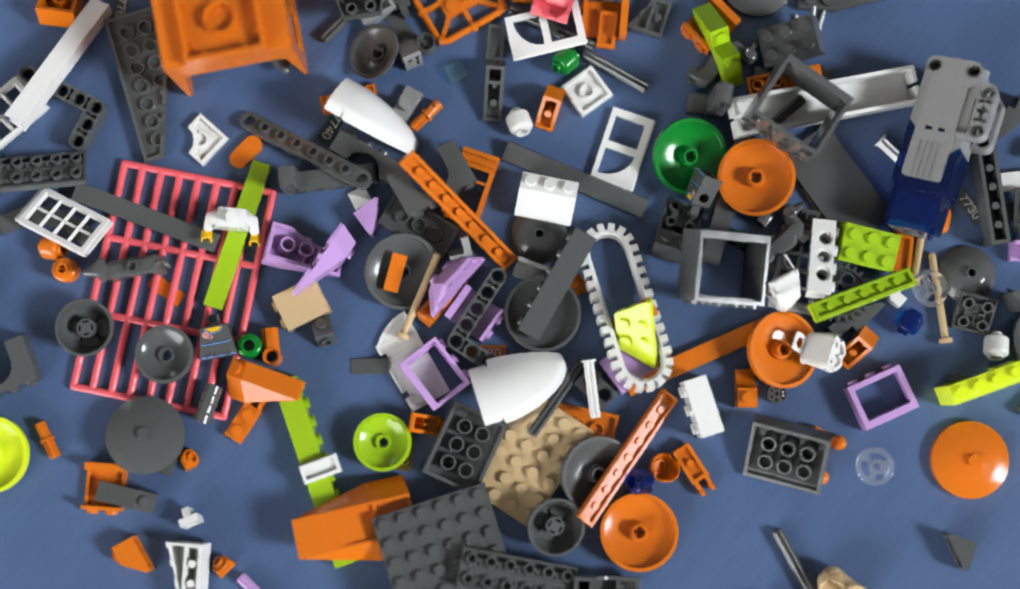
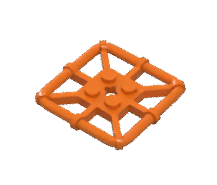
M411 0L418 11V17L422 18L430 34L439 43V46L451 44L472 31H478L479 27L501 16L508 8L506 0H497L499 3L488 0H436L437 2L426 8L423 7L420 0ZM477 5L496 9L475 22L468 12L469 9ZM438 8H441L446 16L441 36L428 15ZM463 13L469 25L446 37L451 19Z

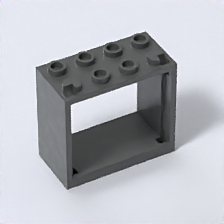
M789 53L775 65L741 119L747 127L759 131L764 139L772 140L776 143L777 148L792 154L794 160L805 163L819 154L854 98ZM781 74L831 109L809 145L758 111Z
M683 228L677 298L684 299L683 303L740 307L746 309H756V306H764L771 236ZM704 238L746 242L741 298L698 294Z

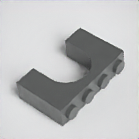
M454 139L439 146L437 152L448 170L446 184L457 196V193L463 189L464 191L472 189L475 186L474 183L477 182L476 177ZM403 168L386 176L409 219H418L429 208L434 210L440 206L428 193H423L413 186Z
M19 335L4 341L11 361V372L8 378L0 384V399L3 398V394L8 392L9 395L21 391V387L26 385L27 387L39 384V380L44 379L30 338L27 335Z

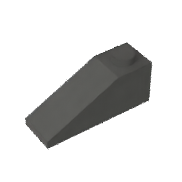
M487 60L483 121H502L506 61Z
M100 480L94 500L153 514L158 493Z

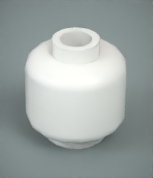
M513 108L506 116V123L512 135L524 137L530 133L533 123L527 110Z
M992 331L991 334L986 335L983 339V354L992 361L1003 360L1009 354V338L1000 331Z

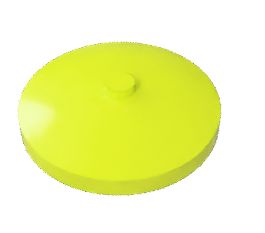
M0 416V492H3L18 483L25 474L30 461V446L23 430L13 421Z

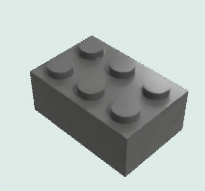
M812 13L757 31L764 66L767 69L773 70L775 65L789 53L800 61L826 54L818 18Z

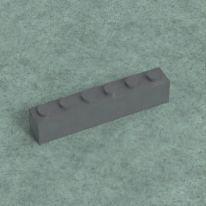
M984 141L980 143L979 147H986L989 142ZM995 144L993 152L989 155L971 153L970 156L984 247L1001 246L1011 242Z
M577 227L574 231H569L565 238L568 241L565 248L560 247L555 256L558 260L555 265L551 263L546 272L548 274L546 281L541 280L536 289L539 292L536 298L532 297L527 305L529 310L526 316L522 314L517 322V325H519L518 330L537 341L540 340L596 242V238Z

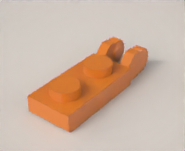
M260 402L257 408L252 403H244L224 434L237 443L242 444L263 413L262 410L267 403Z
M689 442L684 443L671 452L674 458L679 461L680 467L701 497L706 495L704 489L698 483L703 478L712 491L716 489L708 476L709 473Z

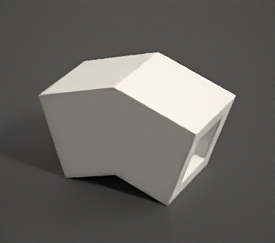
M901 292L886 297L887 301L896 309L900 308L907 299Z

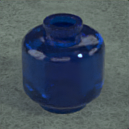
M912 307L902 309L895 320V325L898 326L897 331L905 336L908 334L916 335L924 323L923 314Z
M633 469L626 477L627 489L632 494H649L654 488V476L647 469Z

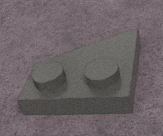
M651 0L628 23L627 29L661 40L672 2Z

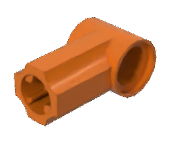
M278 327L261 329L263 361L272 367L279 366L283 361V356L280 349ZM273 352L276 353V360L269 362L268 356Z

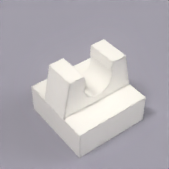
M187 506L181 509L183 518L178 520L180 528L187 530L204 522L202 515L195 513L192 507Z

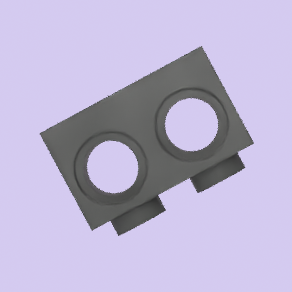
M595 367L600 411H602L618 394L615 392L617 388L610 381L606 383L602 379L604 375ZM584 373L574 385L587 397ZM601 389H606L609 392L607 400L599 398V391Z

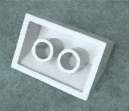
M523 171L514 215L571 226L579 182Z

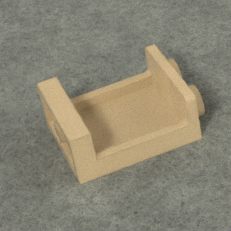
M318 282L296 297L292 294L297 284L272 296V307L276 313H280L282 317L280 323L284 330L287 329L289 332H293L294 329L322 315L332 313Z

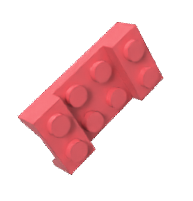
M533 0L530 14L567 25L574 0Z

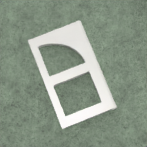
M574 0L572 6L578 36L553 42L546 18L530 14V12L505 17L512 60L518 61L588 44L578 0ZM539 17L545 44L527 42L517 33L513 23Z
M613 107L591 175L633 192L656 121ZM616 117L645 126L637 149L608 140ZM605 148L634 158L632 163L620 172L611 174L598 172Z

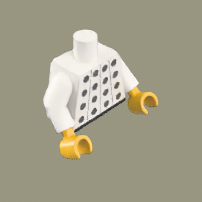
M217 207L214 211L206 214L203 230H201V242H203V239L208 238L209 243H212V230L250 233L249 246H252V242H255L260 247L262 236L259 234L258 218L247 209Z

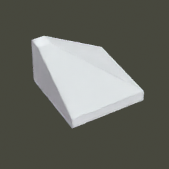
M356 189L348 193L356 211L371 200L365 189Z

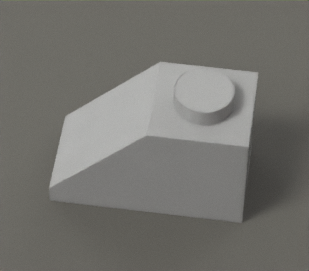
M404 39L399 42L398 54L406 71L424 64L422 54L414 39Z

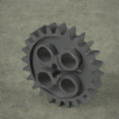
M840 262L837 266L836 275L832 277V282H835V292L831 293L830 296L864 284L868 281V278L861 277L864 273L863 271L856 272L857 266L850 269V263L843 267L842 262ZM822 274L817 275V277L821 280L826 279V277ZM842 279H848L851 284H844ZM808 297V300H814L813 302L821 300L819 298ZM863 305L829 318V322L836 318L837 324H839L841 319L847 323L849 317L854 321L856 315L861 317L862 311H866L868 307Z

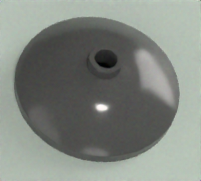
M375 23L359 32L350 50V63L356 74L366 79H375L390 70L399 50V42L394 30L385 24Z
M518 216L511 229V243L519 256L539 264H546L557 258L555 256L560 247L565 248L567 244L565 238L568 235L565 225ZM542 231L543 236L537 237L536 232Z
M960 246L950 250L943 256L938 266L941 288L947 296L955 301L957 300L959 290L987 296L995 283L996 272L992 260L984 251L973 246ZM969 270L973 271V276L969 275Z
M169 325L156 326L146 331L139 339L135 349V362L139 371L144 377L155 383L168 384L178 381L188 373L194 360V348L190 338L179 328ZM169 351L171 356L167 359L165 353Z

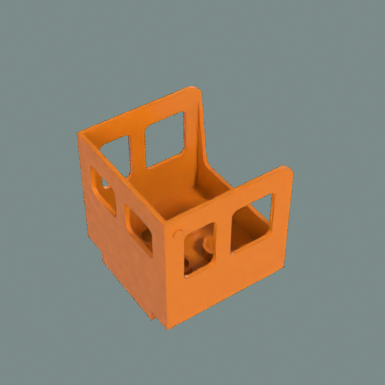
M151 0L163 70L188 96H193L192 75L272 60L286 59L304 75L308 74L296 0Z

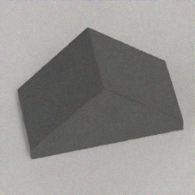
M942 533L958 568L963 571L969 570L978 543L951 533Z

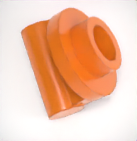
M187 449L181 452L179 456L185 472L193 469L199 463V457L194 450Z
M226 555L218 556L213 561L212 570L220 578H223L236 563Z

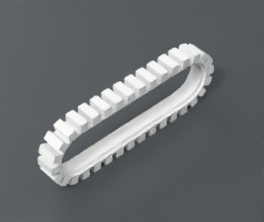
M601 223L596 225L595 230L591 227L586 231L587 234L596 238V241L602 238H611L622 245L640 301L649 296L652 299L654 296L652 288L645 290L649 287L650 281L648 277H645L647 273L645 266H641L643 260L641 254L638 255V244L631 245L634 241L632 234L629 233L624 236L626 228L621 225L615 231L614 223H608L606 230L604 224ZM589 252L580 270H583V281H587L585 285L587 293L592 292L589 294L590 303H596L592 307L594 315L601 313V315L596 317L597 326L605 325L600 327L599 330L601 338L608 336V338L603 340L604 348L612 347L606 353L608 361L616 359V361H612L610 364L612 372L620 371L616 374L615 378L618 383L625 379L626 382L623 387L627 390H630L632 385H635V393H642L644 386L647 393L652 392L656 387L660 388L672 372L669 368L673 366V358H666L672 354L671 346L663 347L669 341L667 334L659 335L665 330L663 322L656 324L661 319L660 312L654 316L657 353L660 362L659 370L649 379L636 378L625 367ZM652 300L653 304L657 308L656 300Z

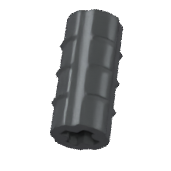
M206 383L193 420L208 425L211 424L223 388Z

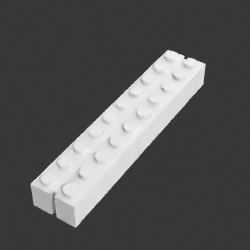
M914 65L829 80L854 98L841 120L912 107L915 104L919 91V85H915L907 90V86L917 82ZM799 86L770 91L758 111L772 120L775 114L797 96L801 95L806 100V103L779 124L785 130L822 124L831 109ZM756 94L732 98V105L727 111L729 119H733L730 125L734 140L760 135L759 131L747 127L741 119Z

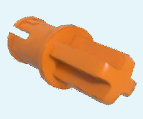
M434 99L424 110L421 109V113L409 124L412 130L417 132L428 121L431 122L432 117L443 109L442 104L437 99Z
M46 421L35 424L34 428L41 439L40 444H43L49 458L55 459L59 457L61 453L54 440L55 436H52Z

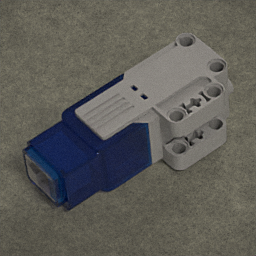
M939 55L931 56L927 60L925 72L892 174L894 186L884 215V224L890 231L932 241L933 237L940 238L949 208L957 201L971 153L989 155L993 152L1006 109L1000 99L997 87L988 80L990 72L984 69L981 63ZM984 141L989 142L986 147H979L980 143Z

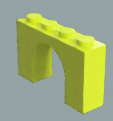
M1020 360L1004 362L987 368L988 371L985 373L934 387L940 406L957 405L1020 382Z

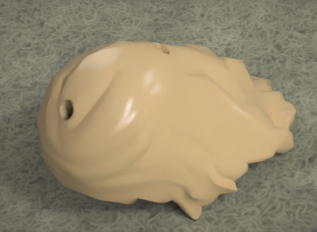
M834 565L825 567L818 574V589H867Z

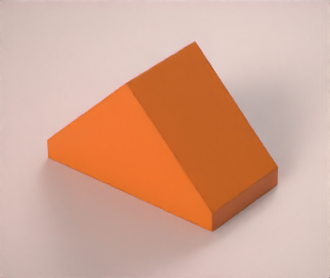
M411 412L408 431L436 436L443 417Z

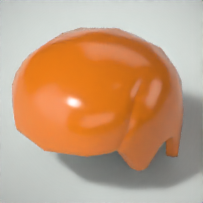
M668 453L656 454L651 458L648 466L651 476L658 482H673L678 478L681 471L679 461Z

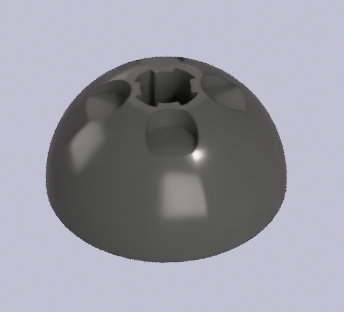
M77 299L68 303L59 312L55 322V335L59 344L65 351L75 356H92L101 352L108 346L114 333V321L109 310L98 301L92 299Z
M551 498L539 503L531 512L527 523V532L532 545L542 554L552 557L563 556L572 552L580 544L585 531V523L575 516L579 508L572 502L561 498Z

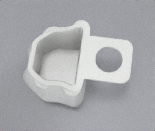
M783 254L781 261L788 272L768 282L765 295L775 309L787 312L799 300L801 292L799 271L793 266L787 254Z
M797 331L791 346L794 351L800 354V362L803 365L807 364L829 373L841 368L843 358L846 355L844 340L834 333L810 332L806 336ZM799 337H801L802 339V345L800 348L797 347V340Z

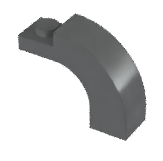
M614 574L574 576V589H641V577Z

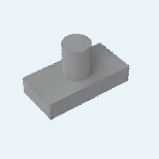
M406 85L393 109L408 124L424 95Z

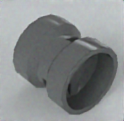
M425 32L417 37L416 43L421 54L425 56L432 55L436 50L434 36Z

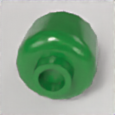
M573 48L560 50L552 56L551 66L556 73L568 75L578 68L580 56Z
M248 333L239 338L237 351L244 358L253 359L262 352V341L255 334Z

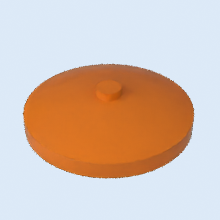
M765 139L742 141L733 146L720 162L717 177L722 181L719 191L724 201L741 214L747 216L771 214L788 201L794 190L796 172L793 161L786 151L777 148L776 143Z
M789 311L768 313L754 324L748 336L747 358L750 367L763 383L774 388L796 387L805 382L815 369L813 366L803 365L800 362V354L791 347L797 331L806 336L808 333L814 332L810 324L796 313ZM799 337L797 340L798 348H800L802 345L801 337Z
M961 421L947 426L937 435L930 450V467L934 478L944 490L957 497L977 499L993 493L1003 483L1009 469V454L1005 442L994 429L980 422Z
M637 492L619 497L610 504L601 520L600 539L604 551L615 564L629 571L647 572L660 567L671 557L678 542V523L673 511L664 501L651 494Z

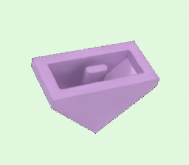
M374 197L353 213L367 233L375 238L380 199L378 197Z

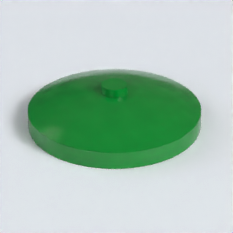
M699 118L678 119L667 125L658 135L652 151L653 168L659 180L667 188L685 194L695 167L711 172L717 177L718 168L722 158L727 153V147L722 134L711 123Z

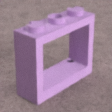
M436 337L398 365L434 412L471 384L468 372L465 368L461 371L457 365L459 363L458 359L453 353L449 355L445 350L448 346L441 338L437 340ZM434 346L462 381L461 384L437 402L409 367V365Z
M889 363L881 367L882 371L878 373L871 371L864 375V379L860 381L857 378L846 383L847 387L842 388L862 431L870 430L920 407L900 364L893 365ZM894 373L907 402L868 419L855 391Z

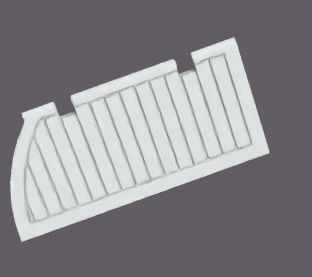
M403 311L386 326L375 348L380 357L386 354L389 358V373L401 394L406 391L410 396L405 398V401L410 410L415 412L428 403L398 365L424 344L413 325H411L407 334L410 336L408 340L396 336L397 331H401L407 317L406 312ZM428 351L409 365L435 400L450 392Z

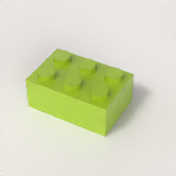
M839 222V238L835 239V245L838 246L837 257H834V260L893 273L902 235L849 222Z

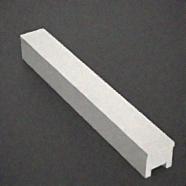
M89 0L6 111L5 115L10 118L9 122L26 132L105 25L103 20L109 19L113 14L109 4L100 0Z

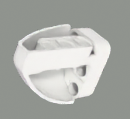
M346 78L328 99L324 109L342 118L343 121L405 153H408L411 149L415 153L418 150L419 141L403 118L368 88Z
M526 352L487 359V366L484 364L468 369L485 426L500 422L502 418H504L505 423H509L538 408L555 393L568 373L563 355L554 352Z

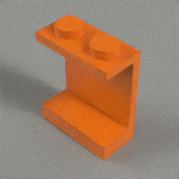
M583 0V2L579 3L586 38L597 39L599 11L607 10L618 12L616 41L626 40L629 0H621V3Z
M709 0L708 3L712 4L727 23L730 34L739 25L741 19L722 0ZM694 16L688 22L685 21L681 26L682 35L688 40L691 39L695 43V48L707 56L711 50L702 33L695 25Z

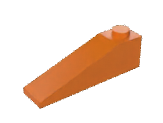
M233 357L226 373L230 398L246 404H251L252 402L267 403L268 401H299L306 383Z

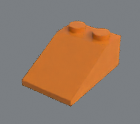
M38 0L35 10L39 24L69 28L83 10L84 0Z

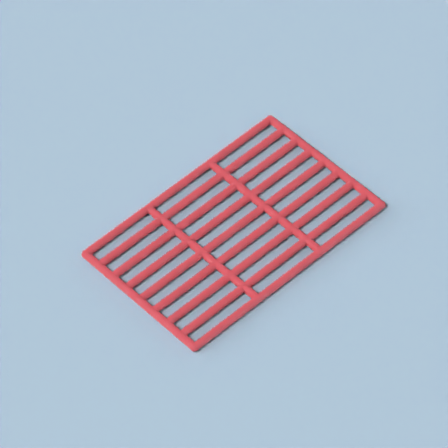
M122 160L114 195L122 196L128 168L139 170L132 197V202L139 204L146 172L157 173L149 207L157 211L165 175L176 177L167 215L175 218L183 179L192 180L194 184L185 222L193 224L202 183L212 184L206 214L215 210L220 186L231 188L227 207L235 208L238 191L243 190L245 183ZM265 187L262 194L267 195L268 199L260 231L262 236L260 247L257 245L254 262L243 260L244 247L222 315L221 324H229L241 268L251 269L252 272L238 336H235L237 342L241 336L246 334L261 260L277 194L276 190ZM109 214L108 219L114 224L104 235L99 258L107 261L111 242L122 244L118 260L127 258L129 245L140 247L138 257L147 256L148 249L159 251L158 255L166 257V253L177 255L163 322L152 320L161 275H153L144 318L133 316L142 276L133 278L125 314L114 312L121 281L113 282L107 309L112 315L113 320L122 321L123 326L108 389L97 387L106 348L96 354L89 385L79 384L84 357L76 356L69 387L74 391L124 401L141 397L135 395L140 373L135 359L127 393L116 391L131 323L142 325L139 339L150 327L169 325L179 328L187 335L197 336L198 340L184 403L172 402L177 381L168 383L165 401L175 407L178 412L195 415L198 407L191 406L201 362L200 329L209 326L207 316L211 315L212 307L205 305L200 329L191 328L189 324L203 261L215 262L212 272L213 276L228 231L222 230L217 254L215 255L205 253L206 250L198 248V251L187 249L188 243L183 241L180 242L179 247L168 245L170 236L164 234L162 235L161 244L150 242L152 230L146 227L142 240L131 238L134 223L130 221L126 223L124 236L115 235L113 230L116 216ZM185 256L196 258L182 324H171ZM94 278L90 299L95 301L98 300L101 282L98 278ZM233 355V357L240 359L241 355ZM221 358L212 360L208 379L209 384L215 385ZM149 380L146 396L154 397L157 383ZM228 383L221 412L215 411L213 419L225 421L228 418L232 399L229 395Z

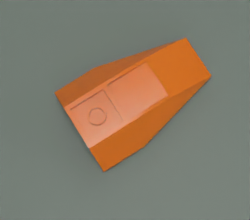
M403 475L363 483L292 519L291 523L299 559L383 560L371 518L412 505L410 493Z

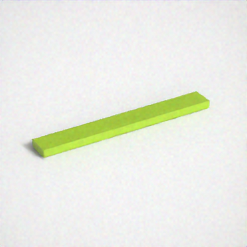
M255 160L252 161L236 208L247 209L252 215H256L272 168L271 165ZM228 231L203 305L223 311L249 235L248 232Z

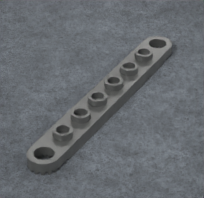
M245 112L240 117L242 128L254 136L359 190H366L370 187L372 177L367 170L254 112ZM247 118H248V119H250V118L255 119V121H254L253 124H251V125H246V124H245ZM359 176L367 177L365 183L357 182Z

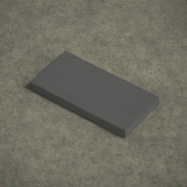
M395 192L377 221V224L393 233H409L423 238L437 253L441 254V261L444 260L462 229L430 209L424 211V215L418 219H409Z

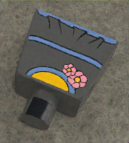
M695 167L685 193V197L690 201L687 212L698 215L701 206L705 208L711 206L722 184V181L713 173Z
M219 314L207 316L209 327L200 329V360L208 361L238 355L237 341L229 324H221Z

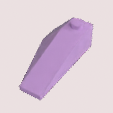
M273 221L264 247L261 264L306 273L309 267L312 268V264L319 252L323 253L324 247L314 243L308 236L306 238L298 233L297 229L292 226ZM342 265L326 276L339 278Z
M340 223L323 248V253L319 252L312 264V268H308L295 287L293 296L296 297L340 267L346 259L351 260L356 252L354 250L356 241L344 224Z

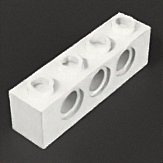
M817 218L812 220L805 297L824 299L835 292V282H832V277L836 275L837 264L834 263V257H837L838 246L835 245V239L839 238L840 230L836 227V220ZM824 238L828 240L829 243H822L820 239ZM823 256L827 261H820L818 257ZM822 274L826 277V279L821 280L817 277V275Z

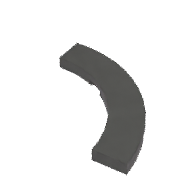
M39 206L49 212L53 208L48 206ZM24 207L0 215V231L3 235L7 236L18 229L25 228L15 221L16 216ZM57 209L54 212L55 215L62 219L69 213L61 209ZM36 210L28 220L39 225L47 214ZM72 215L68 222L78 226L82 220ZM50 217L43 226L57 228L61 222ZM87 223L82 227V229L90 233L94 232ZM64 224L60 230L71 235L75 229ZM80 231L74 237L81 246L89 238L88 235Z

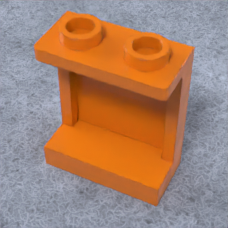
M85 462L84 470H87L84 504L81 505L80 509H86V513L98 514V510L106 511L107 515H118V512L124 511L125 507L94 499L100 480L127 486L128 471L117 463Z

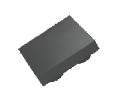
M959 290L949 327L988 335L999 299Z

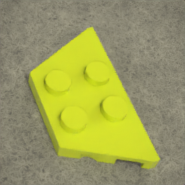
M649 298L640 304L636 303L629 308L617 310L614 317L617 342L620 350L656 369L658 366L653 302Z

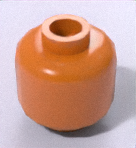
M45 237L41 238L37 246L39 254L46 260L64 258L68 253L67 248Z
M67 257L60 258L53 263L52 274L58 281L72 283L80 276V266L75 260Z

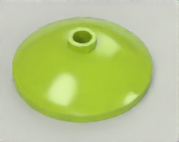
M377 413L365 418L358 425L353 438L354 451L359 461L367 468L379 472L390 471L399 467L409 456L412 446L411 433L408 431L407 425L399 417L389 413ZM382 438H385L387 440V444L385 446L381 445L380 443Z

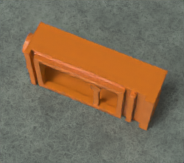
M464 146L462 155L469 167L489 174L486 183L476 182V184L485 186L475 213L481 218L500 163V158ZM442 208L441 211L443 214H445L444 217L453 220L451 216Z

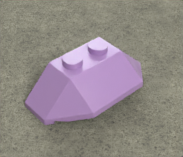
M463 257L452 262L447 261L442 267L443 272L440 275L436 273L429 281L431 286L428 290L432 318L436 317L479 270L485 258Z

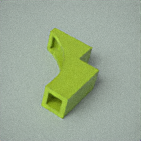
M710 2L693 8L695 25L702 33L712 52L722 82L731 83L734 87L743 84L740 53L730 41L727 23Z

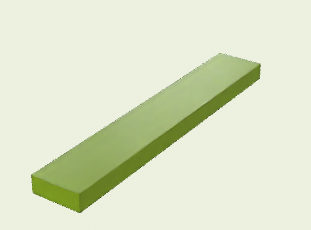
M907 267L807 305V308L816 324L917 285V282L910 268Z

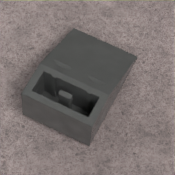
M667 198L650 255L680 264L683 228L699 229L704 210L700 209L698 215L687 212L688 204Z

